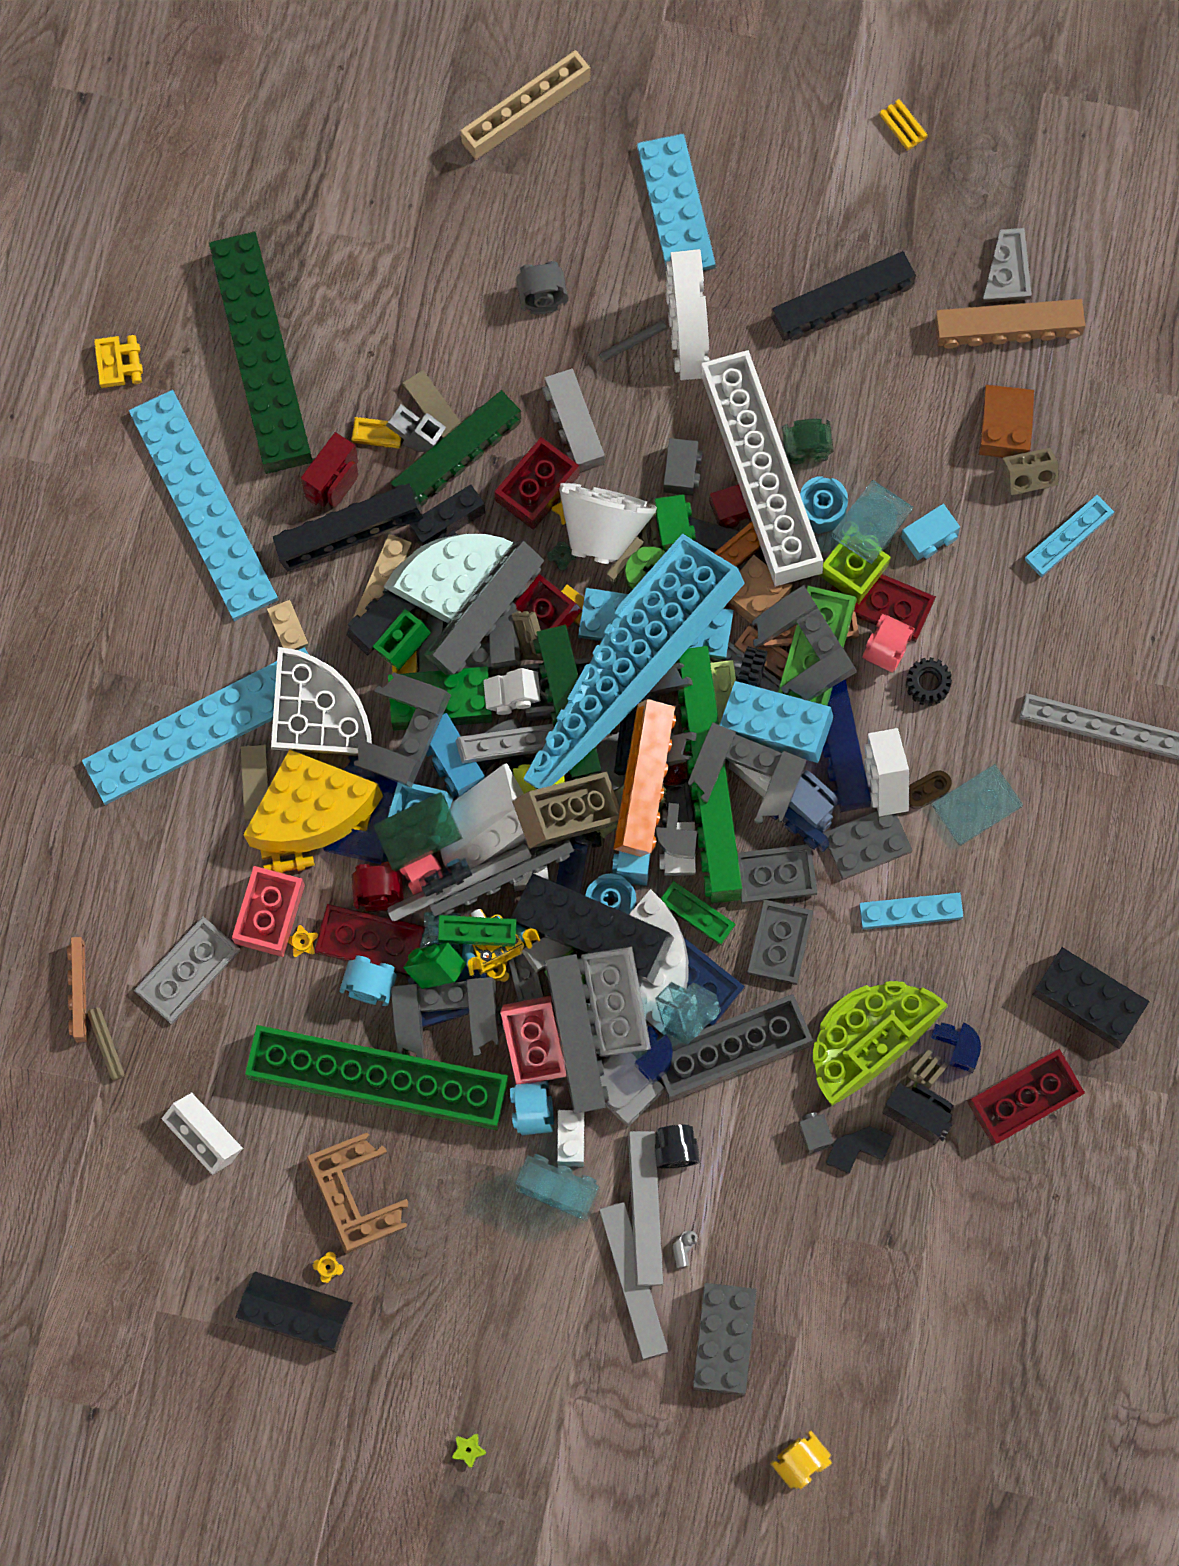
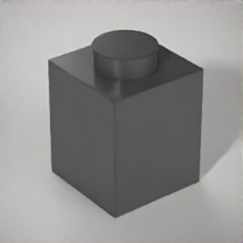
M813 1112L803 1116V1120L799 1121L798 1127L808 1155L833 1147L834 1142L824 1114L817 1115V1112Z

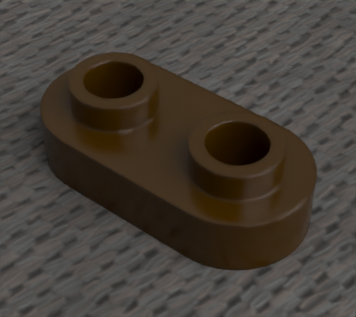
M937 770L910 784L909 807L921 809L948 794L952 785L951 777L946 772ZM941 782L943 787L938 789L934 786V783ZM918 793L921 799L914 800L912 795Z

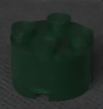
M804 419L794 421V426L788 428L787 424L782 426L784 451L790 464H800L804 462V459L814 458L815 462L827 461L828 455L834 452L831 422L829 420H826V424H822L821 419Z

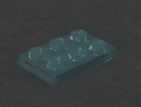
M872 480L834 529L831 537L872 564L914 507Z

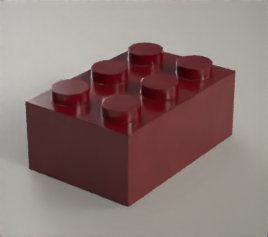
M540 437L494 491L495 501L534 530L561 498L560 484L574 483L580 476L579 465Z

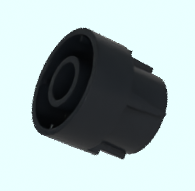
M682 1124L657 1129L655 1145L657 1168H683L700 1163L697 1138L694 1137L693 1126Z

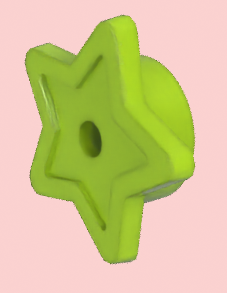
M474 1434L468 1439L456 1437L458 1449L453 1454V1459L464 1460L468 1467L472 1468L477 1457L486 1455V1451L478 1446V1434ZM468 1447L471 1448L470 1452H466Z

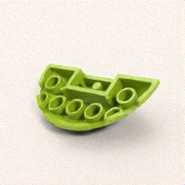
M885 981L883 985L872 987L865 985L840 999L821 1022V1030L817 1041L814 1042L813 1048L816 1079L825 1098L833 1106L881 1074L932 1026L948 1005L940 997L923 987L918 989L906 985L905 982Z

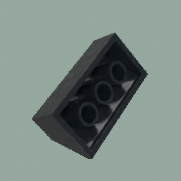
M254 1271L243 1293L235 1318L239 1322L337 1353L353 1302Z

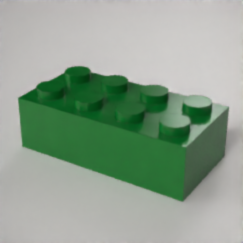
M488 666L463 668L458 674L445 675L440 670L400 674L446 690L451 697L443 714H448L454 726L492 723V711L486 709L484 680L489 678ZM388 675V683L394 678L392 675ZM390 699L393 731L407 730L416 708Z

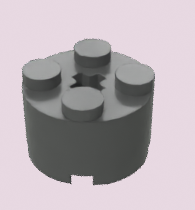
M549 261L535 266L527 264L520 268V273L516 277L520 307L523 311L526 308L530 310L531 314H548L557 311V306L563 303V306L567 304L568 293L564 272L557 262Z

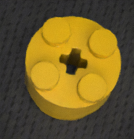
M811 1430L805 1433L808 1438L805 1439L804 1437L801 1440L799 1437L777 1456L780 1460L779 1462L772 1461L770 1463L790 1489L794 1487L796 1489L799 1488V1490L812 1480L809 1476L813 1472H822L832 1463L829 1459L831 1454Z

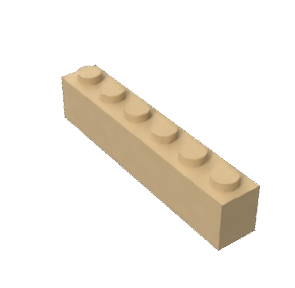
M576 50L460 130L462 144L477 160L590 81L589 65Z

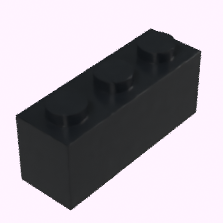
M470 484L423 514L424 518L409 524L410 533L421 547L437 540L443 533L448 535L452 530L458 531L485 514V503Z

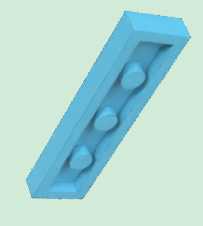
M1096 495L1025 557V561L1042 578L1113 516L1114 511Z
M960 893L863 902L859 904L862 930L963 919Z

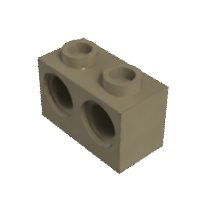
M1051 448L1003 458L1004 483L1010 495L1023 494L1058 485V461Z

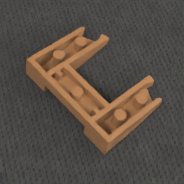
M368 1133L308 1155L306 1159L315 1183L318 1184L332 1217L337 1236L345 1254L379 1241L407 1227V1223H401L402 1208H408L407 1199L361 1217L344 1178L343 1172L387 1153L385 1147L381 1146L376 1150L366 1141L369 1137Z

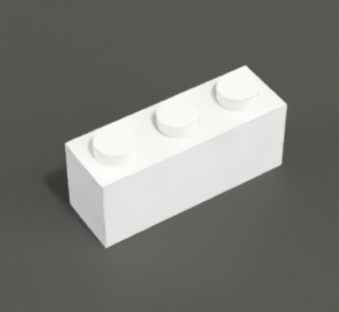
M193 1093L173 1103L162 1117L167 1126L212 1175L230 1165L243 1149Z

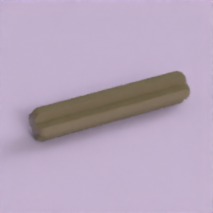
M99 1007L93 1008L87 1014L112 1080H118L124 1077V1071L103 1013Z

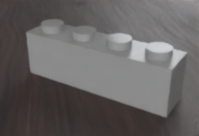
M573 368L545 377V386L542 387L546 401L551 400L553 408L550 409L554 423L559 422L561 427L558 434L562 445L567 444L569 452H566V456L579 465L580 472L605 464V455Z

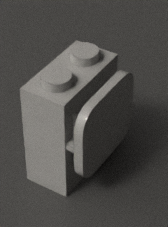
M631 1052L603 1056L604 1076H600L602 1087H607L609 1101L605 1102V1105L619 1120L629 1127L664 1092V1087Z

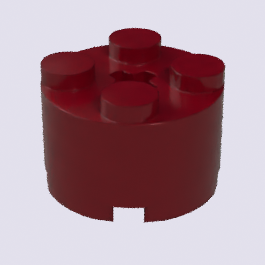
M384 862L380 866L371 867L368 864L355 866V872L351 875L353 906L356 909H359L360 905L365 906L366 911L369 912L388 911V907L404 900L402 873L396 868L394 862Z

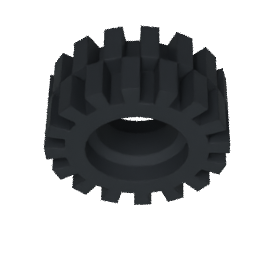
M749 646L746 648L737 682L756 687L760 686L767 651Z
M932 657L929 660L922 658L920 662L916 661L913 667H910L906 678L908 695H912V700L915 702L916 700L920 701L919 704L921 705L928 703V706H932L934 702L936 704L940 703L949 693L952 684L951 671L948 672V666L946 664L943 666L942 661L939 659L937 662ZM925 673H931L937 677L938 686L933 690H926L921 687L919 678Z

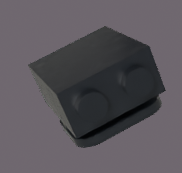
M898 1083L886 1102L882 1113L935 1145L938 1139L942 1142L944 1141L953 1125L949 1121L952 1117L950 1113L954 1106L945 1098L919 1083H915L911 1090Z

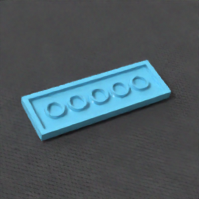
M684 134L637 143L665 266L666 262L671 261V252L700 249L703 271L714 269L716 264Z
M586 588L578 638L602 641L605 636L604 631L615 618L614 613L617 607L629 594ZM723 608L689 648L708 646L710 658L726 660L733 610Z

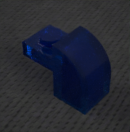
M964 1022L960 1032L955 1030V1026L948 1023L935 1024L931 1038L955 1046L949 1066L973 1073L981 1052V1041L977 1032Z
M648 1025L647 1031L651 1049H648L646 1053L635 1061V1067L654 1085L669 1070L672 1064L673 1048L667 1035L658 1041V1034Z

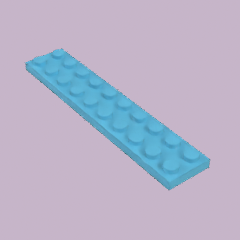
M171 390L130 409L129 413L233 621L278 601V597L174 391Z
M303 647L302 649L298 650V651H301V652H304V653L308 654V652L306 651L305 647ZM277 661L83 759L82 762L103 803L107 805L272 721Z

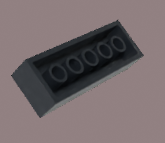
M534 873L531 874L511 919H516V923L522 927L535 929L539 935L583 954L632 947L637 977L651 984L654 983L674 940V937L666 930Z

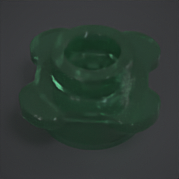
M563 541L558 542L553 550L547 554L548 560L556 563L559 570H566L570 561L575 560L577 556L571 554V548Z

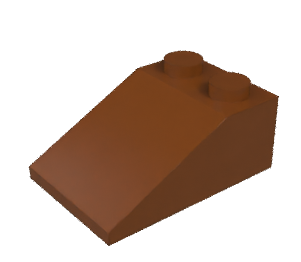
M985 385L978 455L1004 458L1030 452L1034 390Z

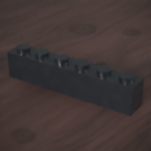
M901 251L773 307L771 318L783 342L789 339L793 341L802 337L809 330L817 331L826 325L825 323L844 319L850 312L855 310L860 312L875 301L883 302L890 298L891 294L898 291L901 293L908 291L915 284L916 274L904 251Z
M410 483L398 485L393 490L385 493L375 494L370 499L362 502L352 503L347 508L339 511L329 512L324 517L316 520L306 521L293 529L283 530L280 534L272 537L279 561L288 572L419 521L424 516L417 494Z
M452 530L448 535L443 533L437 539L454 536L458 534L454 530ZM384 589L382 591L384 595L379 600L374 598L365 607L367 611L361 617L356 615L348 623L350 628L346 635L368 656L374 650L373 645L404 609L412 614L418 607L393 592Z

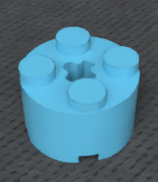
M823 476L814 477L803 485L800 496L813 532L821 534L839 527L845 519L848 506V494L845 487L838 480L823 478Z
M601 875L586 890L585 896L608 905L609 898H614L615 903L610 907L626 914H630L636 907L635 890L621 875Z
M356 956L355 960H349L339 991L344 993L347 990L349 991L348 997L365 1003L376 1005L377 1000L383 1001L382 1006H388L392 995L391 988L395 985L397 974L394 973L395 967L385 963H380V966L372 964L369 958L363 956Z
M548 1081L517 1084L515 1088H510L511 1102L515 1103L516 1113H512L514 1129L517 1128V1132L521 1133L522 1136L554 1131L551 1126L554 1124L552 1097L546 1096V1089H550Z

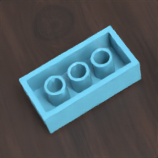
M735 681L720 726L735 731L738 736L782 753L785 751L805 760L818 763L833 720V713L829 706Z

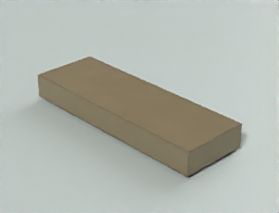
M424 370L403 382L404 388L424 415L428 413L446 427L440 436L441 439L461 424Z
M266 745L241 747L245 821H251L269 788Z

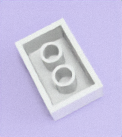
M898 728L868 733V744H864L866 758H864L866 768L864 775L867 787H871L870 800L872 807H877L879 817L909 811V767Z

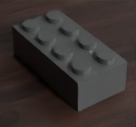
M704 1283L693 1391L745 1396L757 1289Z

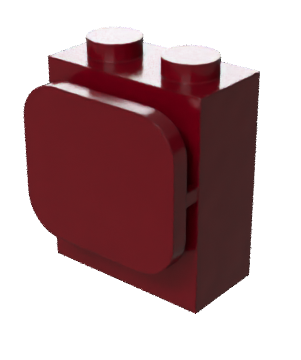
M336 432L332 435L301 477L305 498L314 505L320 504L325 507L329 502L331 506L336 507L341 502L358 477L357 463L359 461L355 444Z

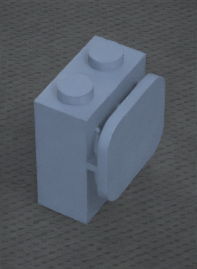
M805 770L799 780L789 808L820 832L824 833L832 824V812L837 806L838 799L817 777Z

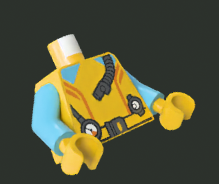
M481 909L472 912L468 916L486 918ZM497 914V915H494V916L491 917V918H502V917H501L499 914ZM516 923L515 947L463 944L462 959L469 968L470 976L474 975L473 970L478 969L481 975L522 954L523 942L530 949L532 948L530 941L537 940L540 942V938L535 929H526Z

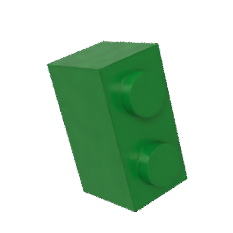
M684 494L656 498V518L662 550L667 552L682 534L692 540H696L694 525L689 526L688 517H692L690 502H685Z
M404 609L373 645V648L383 659L397 670H400L431 632L423 622Z
M449 943L414 949L409 954V960L403 968L421 989L455 982L466 966V962Z

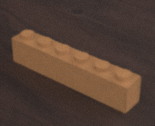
M1082 299L937 310L935 315L937 345L944 346L945 348H955L963 344L979 346L989 342L999 345L1014 340L1024 343L1031 339L1040 338L1043 341L1053 340L1055 337L1074 339L1083 335L1085 329Z

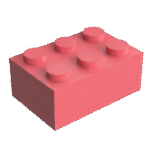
M254 866L232 935L234 943L284 957L305 887L303 879Z
M551 996L503 1005L501 1016L516 1085L566 1077Z

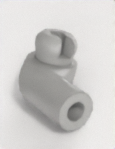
M694 1231L681 1233L673 1244L677 1268L689 1266L687 1252L698 1240V1236Z

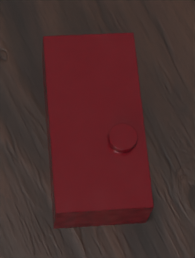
M1059 1048L966 1101L991 1145H995L1086 1093Z

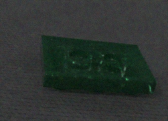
M442 792L373 825L391 868L395 872L463 839Z

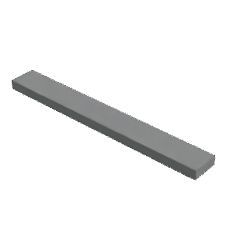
M1025 694L1019 719L1179 760V732Z

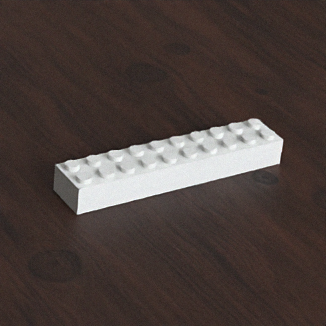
M749 350L703 362L702 380L774 586L822 574L823 558Z

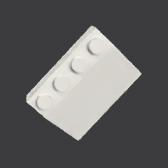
M503 764L452 802L440 843V851L445 866L454 859L462 860L465 858L469 868L472 869L517 848L526 841L512 800L523 795V792L507 764Z

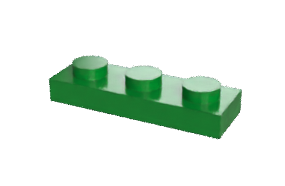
M675 881L672 882L661 898L672 913L720 946H722L736 926L730 919Z
M439 915L438 943L515 947L516 919Z

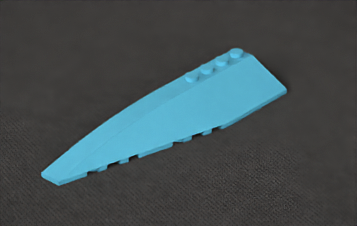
M684 534L675 541L617 607L613 622L606 627L602 642L595 647L591 662L584 667L567 698L569 702L564 710L561 709L557 717L558 722L553 731H549L542 751H538L524 777L527 783L536 789L552 786L583 759L632 711L745 584L738 568Z

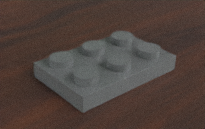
M878 811L823 833L828 838V849L842 880L910 854L913 851L897 814L879 817Z
M808 845L737 853L742 882V904L817 895L812 850Z
M764 900L747 974L797 985L813 910Z

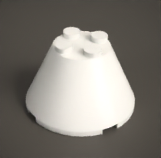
M561 483L559 488L570 547L572 549L571 554L584 558L586 555L595 556L594 561L599 563H615L649 522L657 509L655 505H652L651 508L646 507L647 501L593 487L590 490L582 488L580 484Z

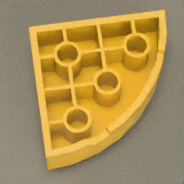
M289 749L243 835L250 847L266 852L281 853V851H295L299 853L322 848L344 838L352 832V828L361 821L364 822L374 811L383 795L378 784Z

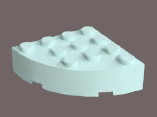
M461 534L434 540L421 546L407 557L405 561H402L392 572L384 588L449 624L513 542L487 534Z

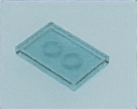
M994 764L934 802L932 807L959 846H962L1022 808L1023 804Z

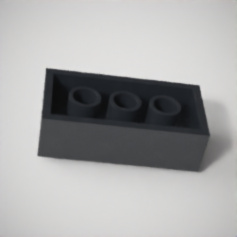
M1063 947L1032 994L1118 1049L1124 1044L1150 1002Z

